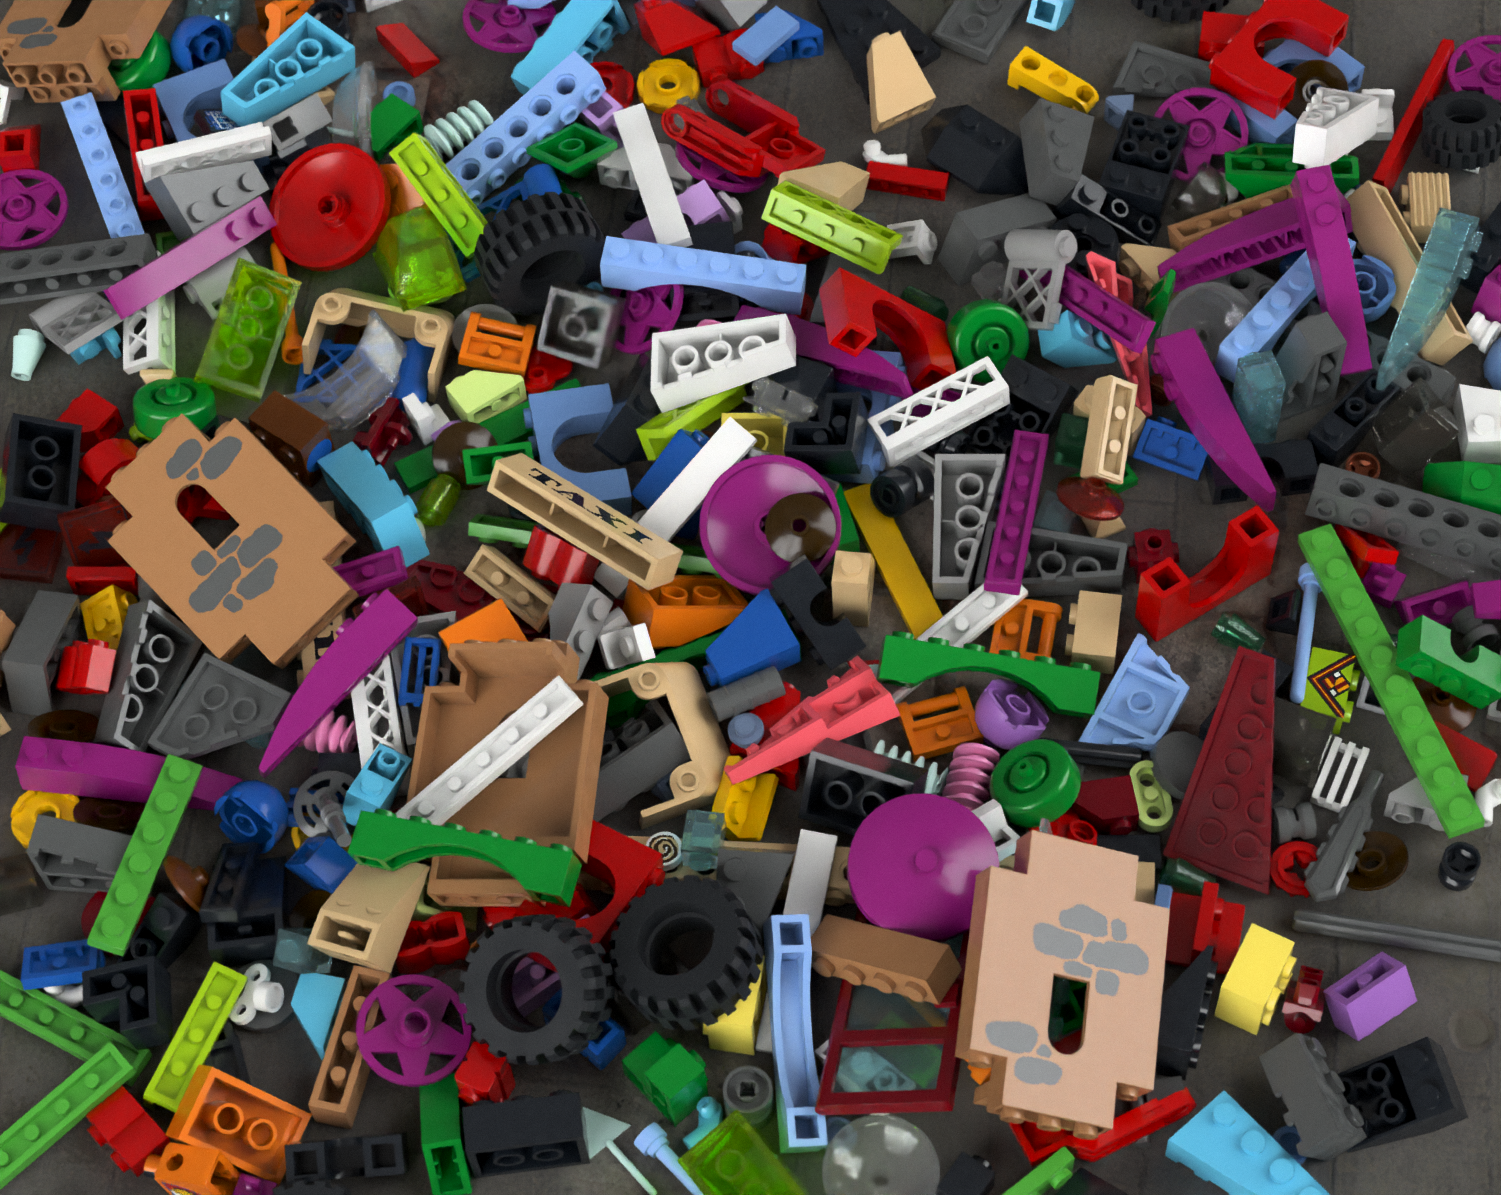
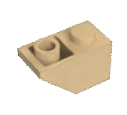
M1126 243L1121 246L1119 268L1121 273L1131 279L1139 289L1146 288V291L1150 293L1152 286L1159 280L1157 266L1177 252L1174 249ZM1192 287L1172 293L1169 304L1191 292Z

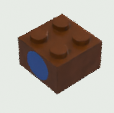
M274 390L248 418L252 434L299 482L301 481L312 488L323 476L317 460L335 451L328 424Z

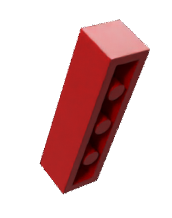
M869 161L866 171L870 173L866 189L945 202L949 187V173Z

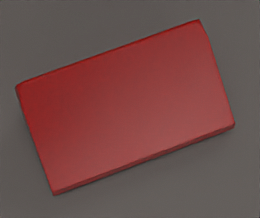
M404 23L380 25L375 28L378 42L413 78L418 77L440 63L439 59Z
M1433 720L1460 773L1468 776L1467 786L1469 790L1476 793L1483 786L1494 768L1498 754Z

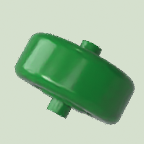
M155 30L140 58L111 60L107 68L120 90L119 96L123 97V91L153 88V84L163 81L172 60L170 44L162 34Z
M983 299L965 305L953 316L946 331L954 365L958 371L988 356L1001 374L1012 354L1025 360L1028 353L1029 333L1023 318L1014 309L999 301ZM986 369L972 378V380L981 383L993 381Z
M173 377L172 379L152 381L142 386L133 397L135 426L143 435L156 439L162 433L161 430L165 423L182 413L202 430L216 416L215 394L207 384L192 378Z
M1047 739L1030 740L1015 746L998 761L990 777V795L992 799H995L1001 805L1005 818L1011 823L1027 828L1039 827L1055 821L1073 805L1080 791L1081 774L1078 766L1062 745Z

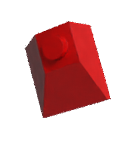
M642 0L633 4L643 39L662 56L720 35L719 28L704 15L677 0Z

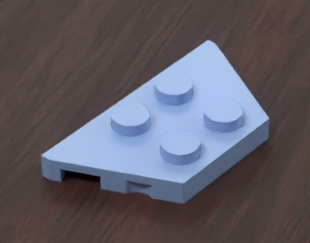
M1138 633L1098 704L1094 715L1082 733L1079 742L1139 748L1142 751H1152L1155 744L1163 736L1167 735L1189 694L1190 687L1179 675L1171 671L1169 663L1161 655L1158 657L1147 645V639L1143 634Z

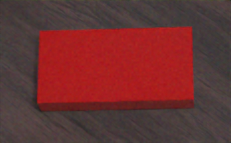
M68 566L66 578L75 595H95L112 584L127 592H131L133 595H138L139 574L132 567Z

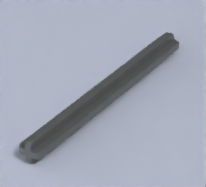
M1299 908L1294 910L1292 917V929L1295 931L1501 962V939Z

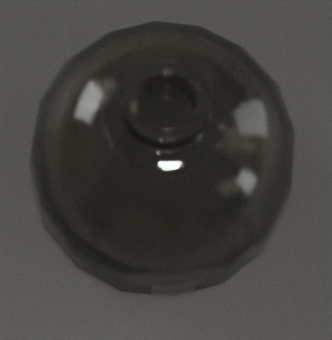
M1202 161L1196 168L1198 172L1194 178L1191 176L1188 178L1169 207L1171 209L1165 213V215L1177 223L1227 206L1223 203L1228 193L1227 184L1223 176L1205 161Z

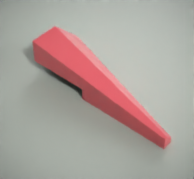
M1092 251L1086 255L1089 279L1133 307L1132 280L1116 273V262ZM1110 337L1125 380L1138 385L1135 406L1148 418L1153 413L1147 343L1140 354L1131 351Z
M856 656L850 660L851 668L840 678L836 675L831 676L827 680V689L814 697L808 696L770 728L771 736L760 746L755 743L751 744L746 748L747 757L733 766L726 765L723 769L734 785L809 754L814 747L826 738L840 741L900 716V713L890 692L876 680L871 667L859 656Z

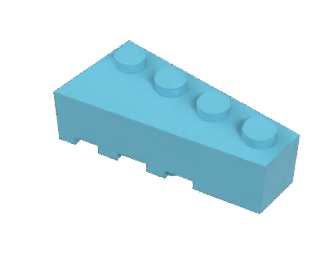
M571 0L563 11L554 17L551 26L544 35L534 42L532 50L525 59L515 66L510 77L517 90L525 95L573 51H576L589 64L593 63V57L600 50L606 53L614 45V42L611 40L618 33L624 35L631 29L619 1Z
M307 12L304 13L220 91L222 113L240 127L268 120L355 70V46Z
M351 441L317 460L329 489L347 513H351L362 533H367L377 553L399 546L403 551L406 568L430 555L414 517L418 510L409 495L403 496L397 482L394 479L389 480L383 467L380 464L375 465L372 456L366 449L361 451Z
M1225 1090L1168 1139L1166 1157L1175 1163L1179 1161L1192 1169L1196 1176L1206 1182L1211 1181L1227 1191L1228 1195H1330Z

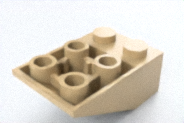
M413 862L393 872L357 863L321 907L307 944L331 957L391 973L431 867Z

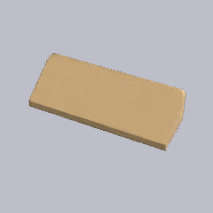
M1112 375L1095 380L1080 477L1118 485L1123 484L1138 388L1137 384Z
M482 544L464 574L497 600L502 598L508 609L536 631L542 633L550 625L548 613L556 595L496 548Z

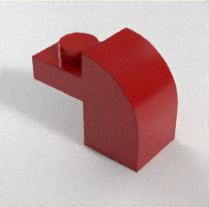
M116 438L104 440L92 447L79 461V468L83 472L77 481L76 499L88 511L94 513L95 501L103 496L112 495L105 488L111 482L112 475L121 467H127L136 458L139 448L129 439Z

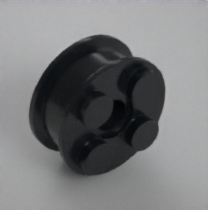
M1075 213L1059 220L1050 228V230H1069L1073 233L1077 241V252L1072 261L1066 265L1089 279L1086 255L1091 251L1116 262L1117 269L1119 241L1115 230L1106 221Z

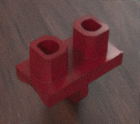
M388 397L384 406L373 405L368 414V421L372 425L368 432H357L353 439V442L361 451L366 449L370 453L376 466L380 464L384 467L398 444L407 446L413 439L412 433L407 429L410 424L407 414L401 410L398 399Z
M1301 965L1298 981L1290 980L1282 1012L1284 1013L1286 1026L1295 1033H1308L1321 1020L1325 1003L1323 994L1325 989L1320 988L1323 970Z

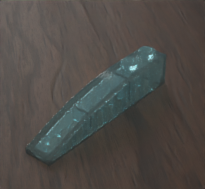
M1439 208L1378 370L1376 389L1383 391L1409 365L1443 319L1457 292L1461 278L1468 279L1473 264V259H1469L1471 251L1478 252L1483 233L1478 232L1479 217Z

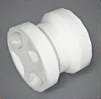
M1476 312L1467 324L1466 329L1473 340L1472 343L1478 346L1480 352L1484 354L1489 352L1493 342L1497 340L1500 334L1501 323L1498 321L1490 322L1485 319L1484 314Z

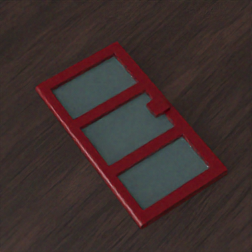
M857 907L854 921L873 925ZM970 930L954 939L941 942L951 947L962 970L939 1005L927 1001L916 1002L908 996L893 992L887 994L875 987L864 984L854 985L842 979L815 1105L816 1113L820 1115L953 1111L962 1058L955 1057Z

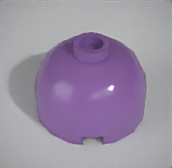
M1004 679L992 680L982 692L975 706V721L980 733L984 737L983 740L988 745L994 748L1011 750L1021 743L1038 739L1047 726L1045 725L1049 718L1044 707L1035 696L1029 692L1023 696L1015 691L1018 686L1017 684Z

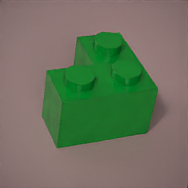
M656 1031L621 1060L624 1075L674 1127L697 1108V1103L701 1098L709 1096L707 1087L709 1080L704 1069L706 1064L701 1056L693 1049L687 1052L680 1043L676 1044L669 1037L664 1040Z

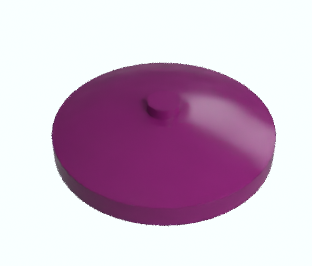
M761 455L745 459L733 465L714 482L702 505L699 522L700 537L708 560L726 582L741 591L753 595H758L762 590L767 588L769 590L773 587L769 577L791 562L783 560L773 552L766 539L765 523L771 508L780 499L795 493H806L820 498L829 506L834 515L836 535L832 546L821 558L810 562L819 577L827 570L839 547L842 523L836 497L829 484L816 470L791 457ZM802 520L796 521L793 525V529L796 532H802L806 528V523Z
M909 794L894 798L880 805L861 823L854 835L848 854V884L858 908L874 926L941 943L954 939L970 930L976 875L989 866L999 867V858L995 843L986 826L965 806L939 795Z

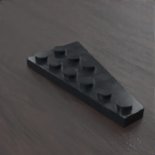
M817 0V5L820 11L824 13L828 27L844 59L848 61L853 71L856 83L860 85L863 91V97L867 105L870 104L867 53L872 45V40L886 32L892 35L900 31L921 70L941 57V48L888 0Z

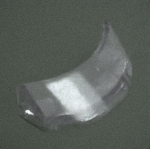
M373 61L363 62L337 83L332 123L333 143L353 145L370 156L372 153L370 138L372 97L378 91V80Z
M374 309L368 313L367 325L358 346L349 359L335 373L309 389L284 395L327 422L329 431L335 430L338 434L367 420L374 411L387 401L401 378L398 371L402 359L407 357V346Z

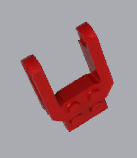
M728 79L719 80L707 88L705 94L706 103L714 113L750 132L749 135L743 137L699 111L695 112L681 104L668 108L661 116L662 128L670 138L739 176L761 177L771 171L779 178L782 172L817 165L823 161L826 149L799 134L800 125L797 117ZM719 89L725 91L728 95L729 101L727 105L719 100ZM674 114H678L683 118L684 129L676 126Z
M1082 1029L1051 1045L1062 1054L1075 1053L1081 1043ZM1184 1087V1090L1175 1092L1159 1101L1156 1097L1114 1118L1113 1129L1098 1135L1097 1139L1092 1140L1077 1138L1073 1135L1074 1131L1062 1128L1060 1131L1041 1130L1037 1128V1123L1025 1120L1023 1123L1008 1124L1031 1167L1046 1161L1063 1146L1075 1158L1094 1163L1184 1118L1196 1108L1197 1104L1188 1088Z

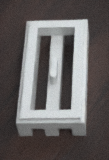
M1335 736L1311 795L1310 802L1337 813L1341 811L1343 806H1348L1370 749L1366 747L1362 749L1356 748V744L1350 741L1348 744L1342 743V739ZM1337 753H1344L1327 798L1320 797ZM1355 757L1358 761L1341 804L1334 802L1350 759Z

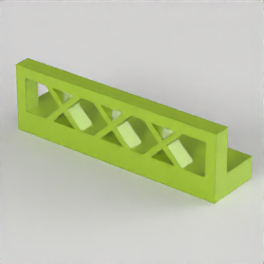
M414 132L390 151L389 154L465 257L470 259L474 256L477 239L480 234H484L483 230L488 221L428 140Z
M786 180L772 188L761 217L762 220L879 275L884 272L892 250L901 244L903 235Z
M748 383L664 413L661 412L637 428L636 431L647 459L656 460L678 430L684 429L694 432L697 429L701 431L719 419L722 413H728L747 400L748 396L744 386Z
M215 961L213 962L143 1094L144 1107L154 1111L156 1105H160L176 1113L198 1065L205 1064L248 981L247 976Z

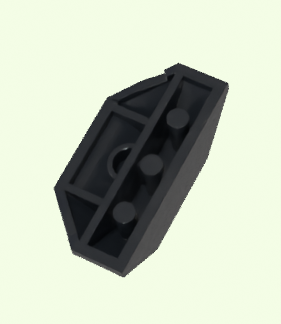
M961 105L941 109L921 129L927 162L943 172L949 173V176L980 194H1014V196L1029 192L1020 137L971 106Z
M644 352L638 356L593 444V447L619 466L648 460L636 429L661 413L650 391L651 358Z

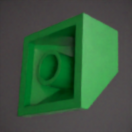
M574 123L527 147L526 152L528 155L578 179L586 177L591 171L597 169V164L610 157L618 148L617 141L581 124Z

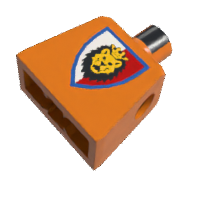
M172 1142L166 1145L162 1156L149 1155L144 1165L145 1176L155 1179L169 1195H232L241 1175L220 1150Z

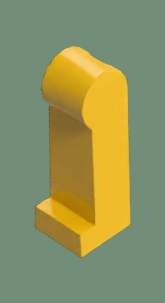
M1027 46L1021 50L1010 64L1007 85L1016 90H1019L1022 86L1050 102L1058 103L1088 114L1099 100V95L1093 86Z

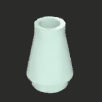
M20 329L18 335L13 337L12 377L22 381L31 380L32 373L46 348L44 343L45 336L42 333L31 329Z

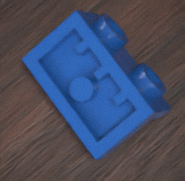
M1158 416L1156 421L1147 418L1133 458L1199 482L1206 464L1207 452L1195 438L1192 431L1189 430L1188 433L1176 428V422Z
M88 939L24 948L21 972L24 990L82 983V972L106 966L103 950L87 945Z

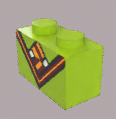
M1317 647L1312 648L1308 665L1304 700L1300 703L1296 726L1339 735L1342 722L1350 723L1354 702L1347 700L1349 691L1356 692L1360 675L1359 670L1353 669L1355 655Z

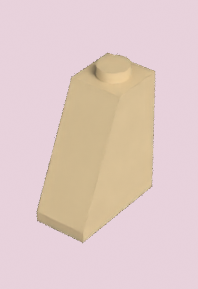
M900 31L892 35L886 32L874 38L867 53L871 129L876 134L930 109L936 96Z
M840 161L782 172L779 176L778 185L786 180L852 211L863 202L870 173Z
M836 550L832 574L833 619L844 612L853 626L868 627L876 571V562L871 553Z

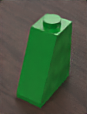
M455 1073L436 1083L419 1087L421 1144L433 1195H464L472 1193L470 1163L465 1148L463 1100L458 1096L459 1089L454 1077Z

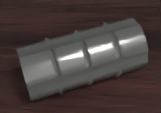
M775 666L768 667L759 672L755 671L754 674L742 679L739 678L737 681L706 693L717 722L737 716L742 712L754 709L767 702L770 703V701L786 695L783 682Z

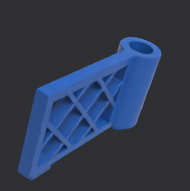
M549 164L533 166L526 171L523 181L480 204L477 208L485 216L491 211L497 214L502 209L504 211L507 210L512 199L522 195V201L528 199L530 195L538 194L541 196L545 192H555L559 195L562 189L556 171ZM441 227L456 277L461 282L465 280L469 283L481 276L475 266V260L463 267L462 261L465 255L460 249H457L459 247L445 228Z
M415 338L404 342L402 345L333 344L332 339H322L317 355H327L330 360L317 370L313 368L311 375L304 374L303 363H301L293 402L301 407L372 408L373 405L384 406L388 397L398 399L401 410L406 413L402 398L414 393L421 404L427 401L428 370L435 348L424 346ZM350 355H358L362 361L347 371L341 362ZM382 356H393L392 363L381 372L373 365ZM337 366L344 375L328 385L322 376ZM369 367L376 376L361 386L354 377ZM317 380L325 388L316 396H305L306 388ZM349 381L357 388L348 397H339L335 393V391ZM383 382L387 387L386 397L372 398L367 392Z

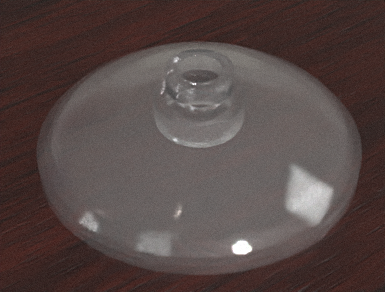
M1218 282L1198 283L1182 290L1171 300L1161 322L1160 338L1193 327L1198 337L1201 330L1206 331L1208 340L1204 342L1200 339L1211 363L1215 366L1220 344L1254 307L1241 292L1229 285ZM1218 374L1222 383L1229 381L1228 379Z
M871 1115L852 1121L833 1137L824 1155L822 1180L826 1195H936V1188L940 1181V1164L933 1144L917 1126L896 1116ZM878 1176H884L888 1182L884 1186H878L873 1180Z

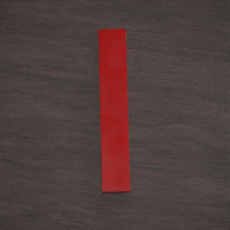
M1444 38L1441 40L1372 177V182L1386 187L1390 194L1422 131L1423 111L1426 108V104L1434 100V97L1440 95L1448 79L1449 61L1455 52L1454 40Z

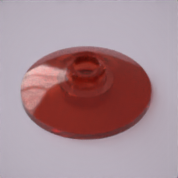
M1071 476L1062 479L1058 483L1056 494L1060 502L1066 508L1082 517L1097 521H1111L1120 517L1124 510V502L1120 495L1099 478L1089 477L1085 479L1080 476Z

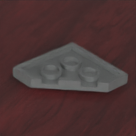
M204 653L147 743L152 749L168 756V754L189 760L274 731L293 695Z

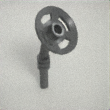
M324 771L313 775L301 785L294 799L293 812L295 820L303 833L308 837L330 836L341 847L350 845L352 841L351 835L354 833L355 826L349 823L345 825L346 817L342 810L343 804L340 803L336 793L340 792L345 800L347 791L342 786L345 783L350 787L355 780L353 777L339 771ZM330 780V786L319 789L314 795L308 793V790L316 783ZM307 805L308 814L316 823L314 828L305 820L302 806ZM313 805H316L319 809L320 818L315 815Z

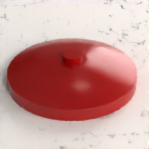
M330 143L305 152L284 171L271 197L269 211L277 225L270 230L277 247L287 258L299 266L312 271H334L356 262L374 246L387 223L391 206V192L387 176L374 158L353 145Z

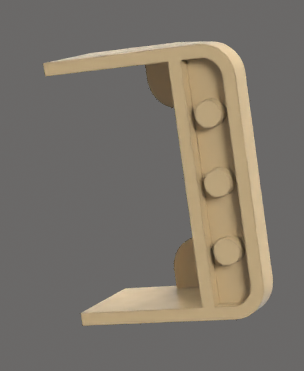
M348 288L334 289L320 296L315 303L302 342L304 374L311 375L327 324L343 323L356 327L369 325L374 330L410 339L415 338L420 344L435 348L428 370V401L435 403L453 343L452 332L455 318L450 312L443 309Z
M687 662L645 663L594 681L598 683L608 697L631 689L637 697L643 700H654L666 695L692 760L675 768L670 776V789L674 799L640 811L639 824L641 830L714 803L723 768L725 767L727 757L731 756L719 724L713 715L706 691L696 668Z

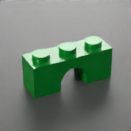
M1424 615L1419 616L1398 630L1396 666L1479 709H1483L1501 698V656L1478 645L1458 657L1451 646V629Z

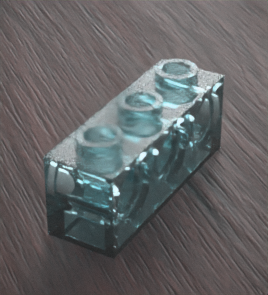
M1272 350L1261 353H1249L1244 357L1238 358L1231 402L1252 444H1264L1276 439L1286 382Z

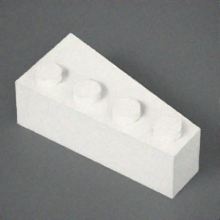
M1319 86L1316 94L1312 96L1311 103L1307 104L1306 111H1303L1296 122L1292 162L1304 164L1306 169L1329 165L1375 136L1380 97Z
M780 314L652 333L650 391L661 412L664 413L796 366V336L787 315Z
M1459 384L1453 404L1461 461L1487 464L1501 463V391Z

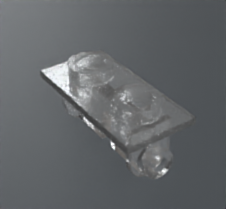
M767 377L754 380L752 390L755 391L754 396L743 397L742 399L752 404V410L767 417H771L774 414L782 418L781 424L786 427L788 422H812L808 418L809 416L813 417L818 408V405L814 403L812 398L794 390H789L786 400H783L786 387Z

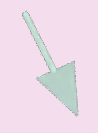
M583 1107L586 1118L590 1159L607 1146L649 1195H657L655 1188L613 1143V1140L631 1125Z

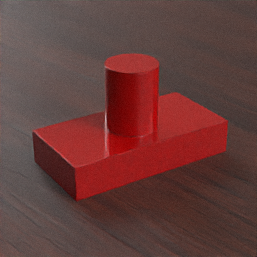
M1335 525L1334 530L1339 540L1352 550L1349 559L1359 578L1366 576L1371 562L1396 564L1399 551L1382 537L1343 525Z

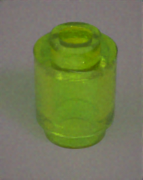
M439 474L436 479H431L415 505L418 510V519L430 527L444 525L460 499V484L452 477L444 474Z

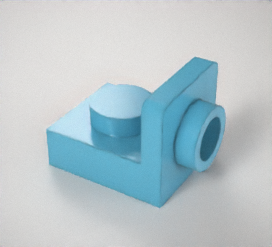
M112 327L70 354L78 365L87 359L94 358L105 348L110 351L115 359H118L122 356L118 346L122 341L116 330Z

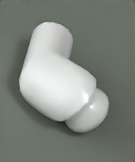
M869 140L864 143L862 155L867 163L875 161L907 166L906 153L887 155L881 151L879 141Z
M1501 778L1488 782L1475 793V802L1485 819L1484 827L1492 825L1493 808L1501 804Z
M67 984L43 988L48 996L73 1009L83 1004L82 984L77 987Z

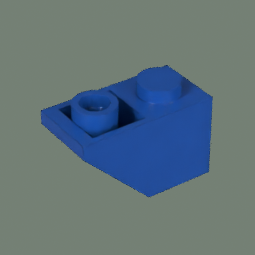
M783 10L799 21L800 29L763 61L764 63H777L785 60L824 55L822 29L787 10ZM768 12L754 14L755 23Z

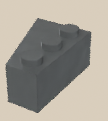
M1029 193L956 212L938 261L955 283L961 286L1009 261L1005 253L1004 244L1006 236L1011 230H1050L1057 218L1043 201L1030 197Z
M1327 311L1316 316H1306L1295 324L1255 392L1256 397L1273 424L1335 401L1347 341Z
M38 814L26 852L49 890L96 893L97 891L108 892L132 836ZM156 879V881H155V884H154V886H153V888H152V891H151L149 897H152V896H153V892H154V889H155V886H156L157 879Z

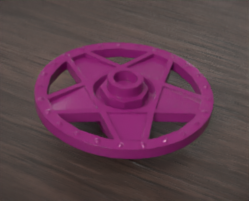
M469 0L463 10V27L467 35L484 48L503 53L526 52L532 50L534 42L539 38L533 27L550 22L549 28L557 13L551 2L539 9H519L514 5H507V0H499L498 4L483 2L485 0ZM470 16L485 23L478 33L470 23Z
M1501 35L1476 37L1463 43L1455 50L1450 58L1447 70L1448 82L1453 92H1458L1459 90L1481 91L1483 94L1491 95L1493 99H1498L1501 102V52L1497 54L1485 46L1491 44L1501 45ZM1466 53L1471 67L1455 73L1456 63Z
M1198 87L1180 91L1169 97L1154 115V117L1162 119L1165 112L1169 109L1174 122L1190 126L1182 153L1188 174L1177 170L1175 177L1184 182L1206 183L1219 172L1225 173V168L1223 167L1210 174H1206L1212 156H1224L1225 152L1235 151L1248 144V125L1243 111L1232 98L1215 89ZM1205 96L1215 98L1216 100L1199 111L1185 98ZM1231 110L1235 113L1240 124L1241 139L1224 129Z
M676 142L675 154L681 166L699 181L704 179L708 186L727 192L746 193L762 187L768 178L769 172L758 179L757 177L736 175L683 144ZM687 156L700 162V169H697L688 160ZM732 180L736 183H729L727 181Z
M18 169L0 175L1 250L19 251L36 247L49 240L60 230L67 218L69 203L63 186L56 178L48 173L34 169ZM33 178L43 182L26 189L18 179ZM59 194L60 209L58 216H55L46 206ZM31 230L42 231V233L33 238L19 241L26 232Z
M683 284L651 286L636 291L627 290V297L619 303L617 301L623 289L613 288L608 297L604 313V327L609 342L616 349L631 355H638L652 350V338L644 343L643 341L650 327L661 328L658 332L671 331L683 304ZM672 287H674V298L671 309L665 302V299L668 296ZM614 326H626L624 344L618 339Z
M417 974L394 977L377 986L367 996L360 1008L356 1022V1039L359 1051L368 1066L376 1074L389 1082L409 1087H420L436 1083L454 1072L467 1053L471 1040V1025L467 1026L463 1014L468 1012L464 1003L460 1004L459 995L451 987L438 979ZM415 984L431 987L432 989L414 1002L396 987ZM378 1000L386 1021L365 1033L366 1016L373 1003ZM449 1001L453 1003L461 1018L463 1034L442 1022ZM397 1053L402 1075L385 1068L372 1054ZM430 1054L456 1055L444 1068L424 1076Z

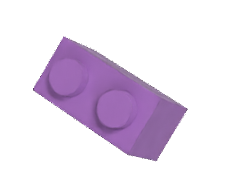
M1382 951L1323 991L1334 1026L1357 1041L1370 1035L1374 1030L1417 1002L1406 965Z

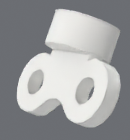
M254 964L244 974L248 977V981L242 996L238 999L229 1016L237 1025L249 1023L256 1015V1010L275 1013L283 1004V987L277 982H270L271 972L264 964ZM260 974L259 979L254 981L255 976ZM246 1007V1011L240 1015V1011Z

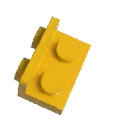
M112 584L80 603L87 638L106 641L109 643L108 648L116 650L117 653L128 606L138 603L136 597L131 592H127Z
M728 756L725 766H733L743 760L741 756ZM723 770L709 821L729 841H760L779 778L775 774H758L733 785Z

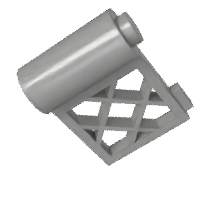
M1013 229L1006 236L1004 244L1009 265L1001 303L1011 308L1019 303L1023 310L1019 315L1023 318L1028 330L1053 331L1054 324H1058L1062 304L1058 302L1065 265L1072 261L1077 252L1076 238L1069 230ZM1019 270H1025L1029 278L1019 288L1017 285ZM1048 271H1052L1050 283L1043 288L1039 280ZM1034 286L1038 296L1028 305L1024 296ZM1044 304L1043 322H1038L1033 313Z
M244 246L186 281L187 285L183 286L184 293L192 304L198 302L200 306H203L220 329L221 333L217 335L218 339L228 352L235 350L239 354L284 327L282 317L274 322L261 321L264 308L276 309L281 314L279 297L258 270L253 258ZM255 282H258L263 289L260 299L243 296L245 288ZM223 301L235 303L232 316L218 314L214 307ZM241 304L258 306L256 318L238 317ZM236 324L253 327L251 335L239 342L233 334Z
M102 291L56 297L29 314L36 330L45 336V341H52L66 354L72 353L125 320V318L120 319L112 304L105 300V295Z

